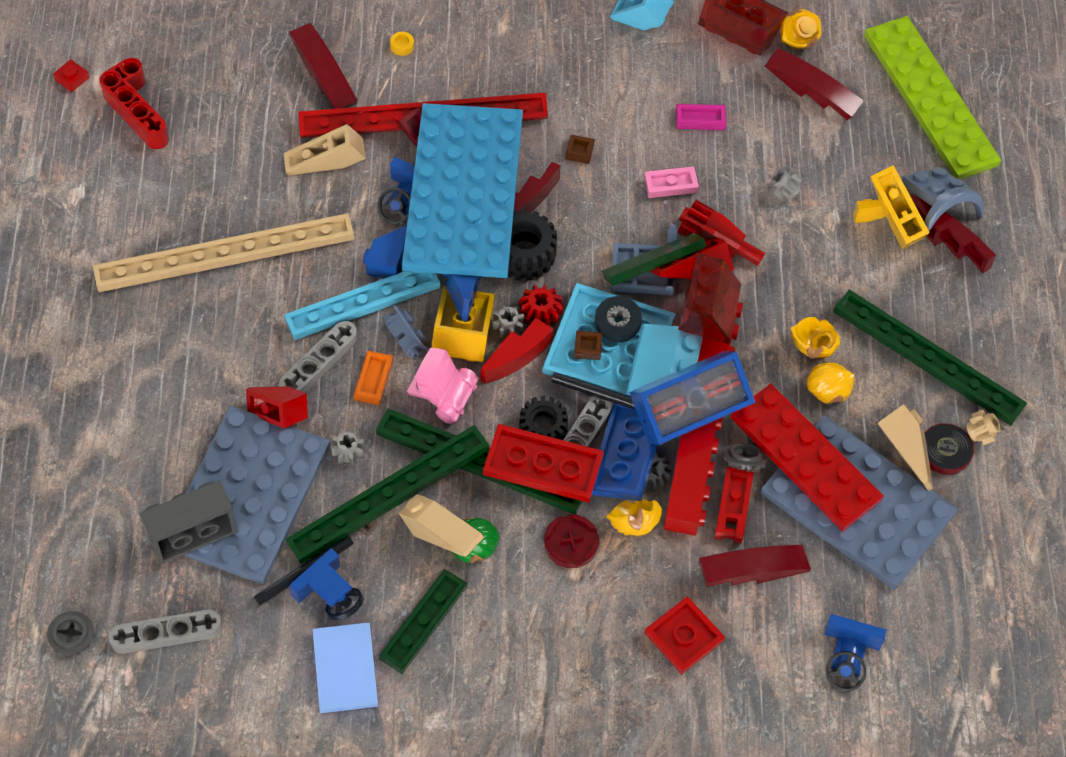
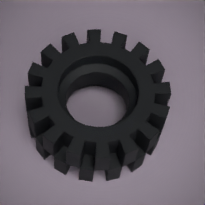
M541 396L540 401H537V398L534 397L531 400V404L529 401L524 404V408H521L519 429L561 440L565 438V432L567 433L568 414L566 408H562V403L559 400L555 404L554 397L550 396L549 401H546L545 396ZM546 415L553 419L554 424L551 428L540 429L534 425L533 420L537 416Z

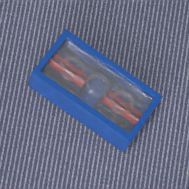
M723 351L629 392L648 443L657 445L755 403L739 356L734 351Z

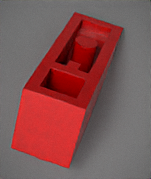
M712 237L705 241L707 246L705 249L649 272L665 278L719 280L724 278L726 273L733 271L734 266L727 242Z

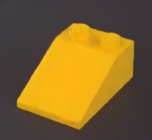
M443 286L434 325L432 348L446 350L449 356L453 358L465 359L469 362H483L495 294L477 291L466 322L461 320L446 286Z

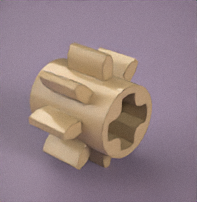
M984 410L971 414L972 418L969 419L970 422L966 425L970 438L974 442L982 441L983 445L996 441L995 437L998 436L997 433L1001 430L997 417L993 413L985 414Z

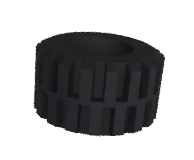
M516 210L513 216L508 277L510 278L513 275L516 276L515 280L520 281L521 278H526L527 281L532 280L533 276L540 278L543 272L547 273L550 270V266L554 265L557 250V231L554 230L553 223L548 222L546 216H539V212L533 211V213H528V210H522V213H518ZM520 241H528L536 246L531 249H519L513 244Z

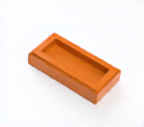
M367 351L354 393V400L375 405L381 404L394 361L392 355Z

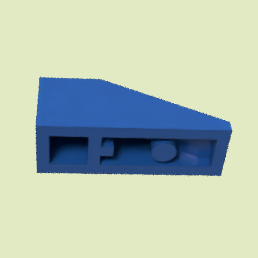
M443 274V277H447L446 288L461 320L467 322L482 276Z

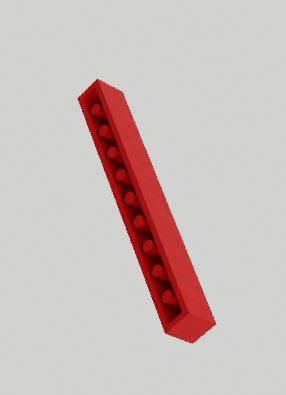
M709 286L700 336L703 339L697 363L723 351L735 352V347L730 345L731 340H737L739 325L734 323L735 317H741L743 303L738 302L740 292ZM698 406L691 409L693 417L701 414ZM723 417L681 435L664 530L696 536L698 526L704 527L707 511L701 510L702 503L709 500L711 486H707L706 481L707 478L713 477L715 462H711L710 458L711 454H717L719 438H714L715 430L721 431Z

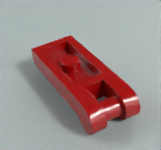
M731 467L726 468L714 539L721 541L723 538L731 539L733 543L742 544L754 472L737 470ZM726 522L736 523V529L725 527Z

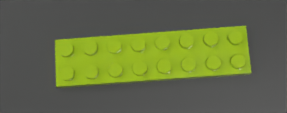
M908 15L865 29L864 37L951 174L957 179H964L1000 166L1001 158Z

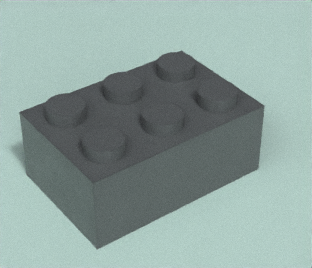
M220 480L214 483H205L197 490L187 494H178L170 501L160 505H151L145 511L139 513L147 539L159 565L238 533L233 507Z

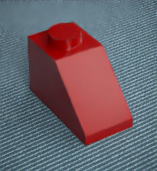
M289 386L250 387L246 389L247 412L256 414L262 420L281 428H286L308 418L307 393Z

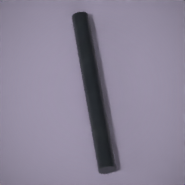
M556 372L552 376V383L636 410L629 396Z
M347 536L255 595L254 599L261 606L288 588L294 580L331 548L339 554L354 544L352 539Z

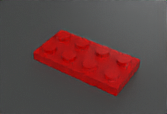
M498 424L483 468V475L590 503L604 451Z

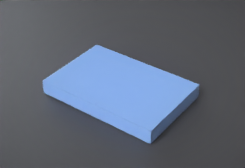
M370 622L313 629L320 713L378 707Z

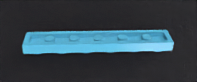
M404 271L284 314V319L295 341L334 327L339 322L350 321L439 289L440 281L436 273Z

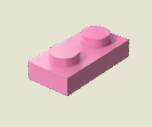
M694 167L648 171L644 174L648 198L698 193L699 185Z

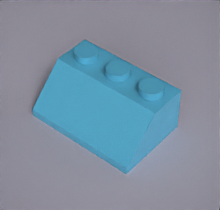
M618 0L610 17L612 20L641 30L658 28L665 22V17L674 4V0Z
M643 324L626 396L631 397L629 392L696 364L703 337L681 326Z

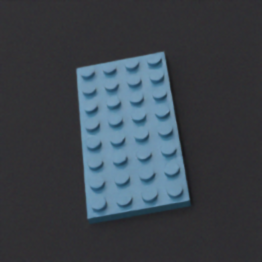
M423 103L402 271L508 278L523 110Z

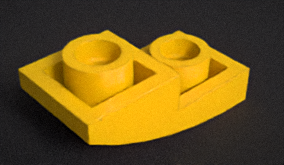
M879 198L878 200L864 199L857 201L853 213L854 223L869 222L886 217Z

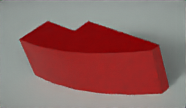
M535 318L521 336L511 331L481 368V382L487 384L502 379L529 364L551 344L553 328Z

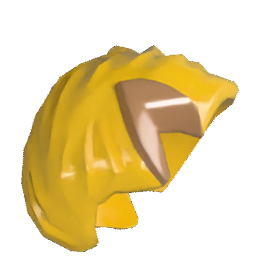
M803 8L792 11L782 21L780 28L781 41L797 50L812 47L822 34L821 19L815 13Z
M807 317L790 328L792 332L791 338L797 349L811 359L829 357L840 346V336L827 319L818 320L816 317Z
M827 361L812 368L806 384L811 394L829 405L834 402L843 403V401L849 398L854 388L855 377L853 373L842 365Z
M642 498V501H635L634 503L625 500L607 514L606 518L611 521V525L617 529L618 533H623L625 536H641L649 533L657 525L661 517L662 508L656 500L647 501Z

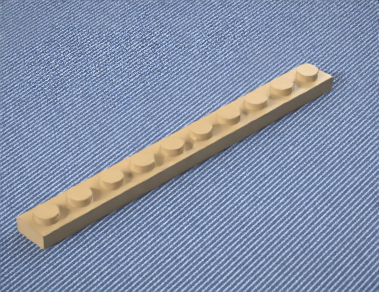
M349 213L97 264L93 265L98 292L350 241L354 240V232Z

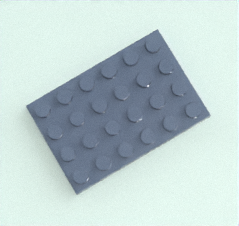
M230 406L186 494L197 490L205 483H214L220 480L233 507L238 533L183 556L265 585L285 543V539L331 446L330 440L291 426L281 428L260 419L256 414Z
M824 415L815 427L884 495L883 500L842 532L780 468L761 488L760 494L895 591L957 514L958 508L934 491H928L921 482Z

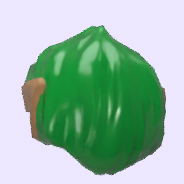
M466 518L464 522L482 533L484 538L466 557L454 552L451 553L465 563H474L478 560L485 561L492 556L499 544V531L486 519Z

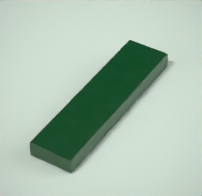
M692 233L602 270L603 277L611 285H617L705 249L707 247L705 239L696 233Z
M444 569L379 654V660L403 674L466 590L468 583Z

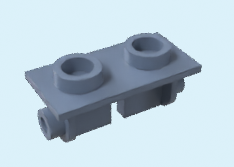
M394 305L393 307L397 313L388 314L385 317V325L396 339L405 334L398 343L407 357L416 359L420 356V351L423 348L429 351V347L426 344L429 339L420 328L416 330L413 325L415 319L407 309L402 311Z

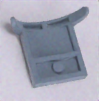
M936 167L933 170L902 176V182L906 189L932 206L924 221L928 231L931 230L934 223L946 210L961 202H973L976 216L983 218L984 204L981 195L967 186L963 180L950 175L946 169Z
M674 224L669 225L668 243L677 240V227ZM614 243L612 266L663 245ZM648 271L617 285H611V292L672 296L675 293L676 278L660 277Z

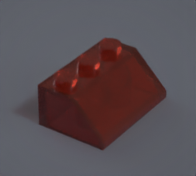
M705 0L698 25L704 27L709 32L724 37L730 43H735L747 49L752 54L761 56L771 46L788 12L764 0Z
M697 253L689 275L678 330L730 344L741 283L723 259Z

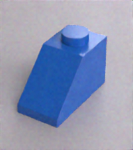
M407 225L373 240L371 248L365 250L363 264H366L367 275L385 279L400 273Z

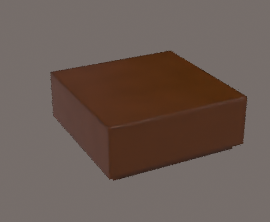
M570 135L565 159L590 164L595 139Z
M576 331L574 358L600 360L603 333Z

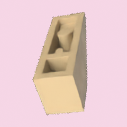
M348 124L284 153L285 169L288 176L342 169L366 159L363 138Z
M903 404L879 421L878 425L921 483L930 491L933 490L925 433L920 426L923 420L915 409L909 411Z
M418 494L409 500L407 505L399 512V515L414 537L464 557L484 538L482 533L434 500Z

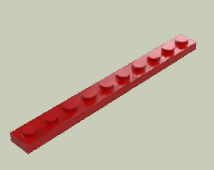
M546 92L299 111L300 137H320L346 124L358 134L402 131L397 123L417 107L422 111L423 103L523 110L522 121L548 119Z

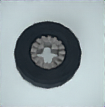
M615 296L609 297L600 303L596 309L594 322L597 331L603 333L602 337L613 342H624L635 337L640 330L642 314L634 301L627 297ZM618 316H621L622 321L616 324V322H614V319H616Z

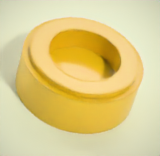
M403 31L393 34L390 38L391 51L399 56L409 55L414 50L413 36Z

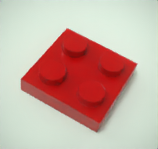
M688 596L648 626L644 632L681 675L725 641V636Z

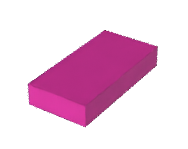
M676 104V129L726 130L725 105Z

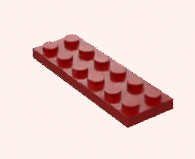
M771 383L753 396L755 403L731 413L730 418L842 532L883 500L884 495Z

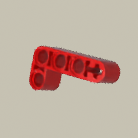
M127 58L103 72L99 82L104 99L150 148H164L169 142L166 123L137 92L145 84V75L141 61L137 58Z

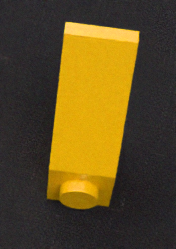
M894 165L870 176L889 225L901 248L904 249L924 239L930 232Z

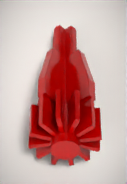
M697 199L690 209L685 207L678 219L682 222L677 231L678 234L685 237L696 233L703 237L705 241L712 237L727 242L732 258L735 254H738L759 266L766 254L744 241L746 235L725 215Z

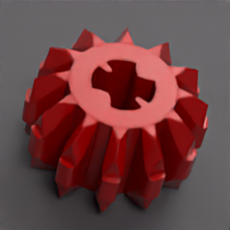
M534 284L532 291L525 289L523 297L519 299V313L524 314L527 325L531 324L535 318L550 326V322L557 323L559 315L563 313L562 297L561 295H556L555 287L547 290L546 284L542 288H538Z

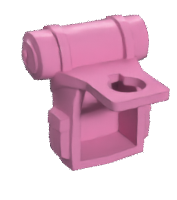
M430 348L407 392L411 396L429 400L437 406L436 415L444 423L453 425L463 415V409L472 392L476 390V383L479 378L468 368L456 369L446 350Z

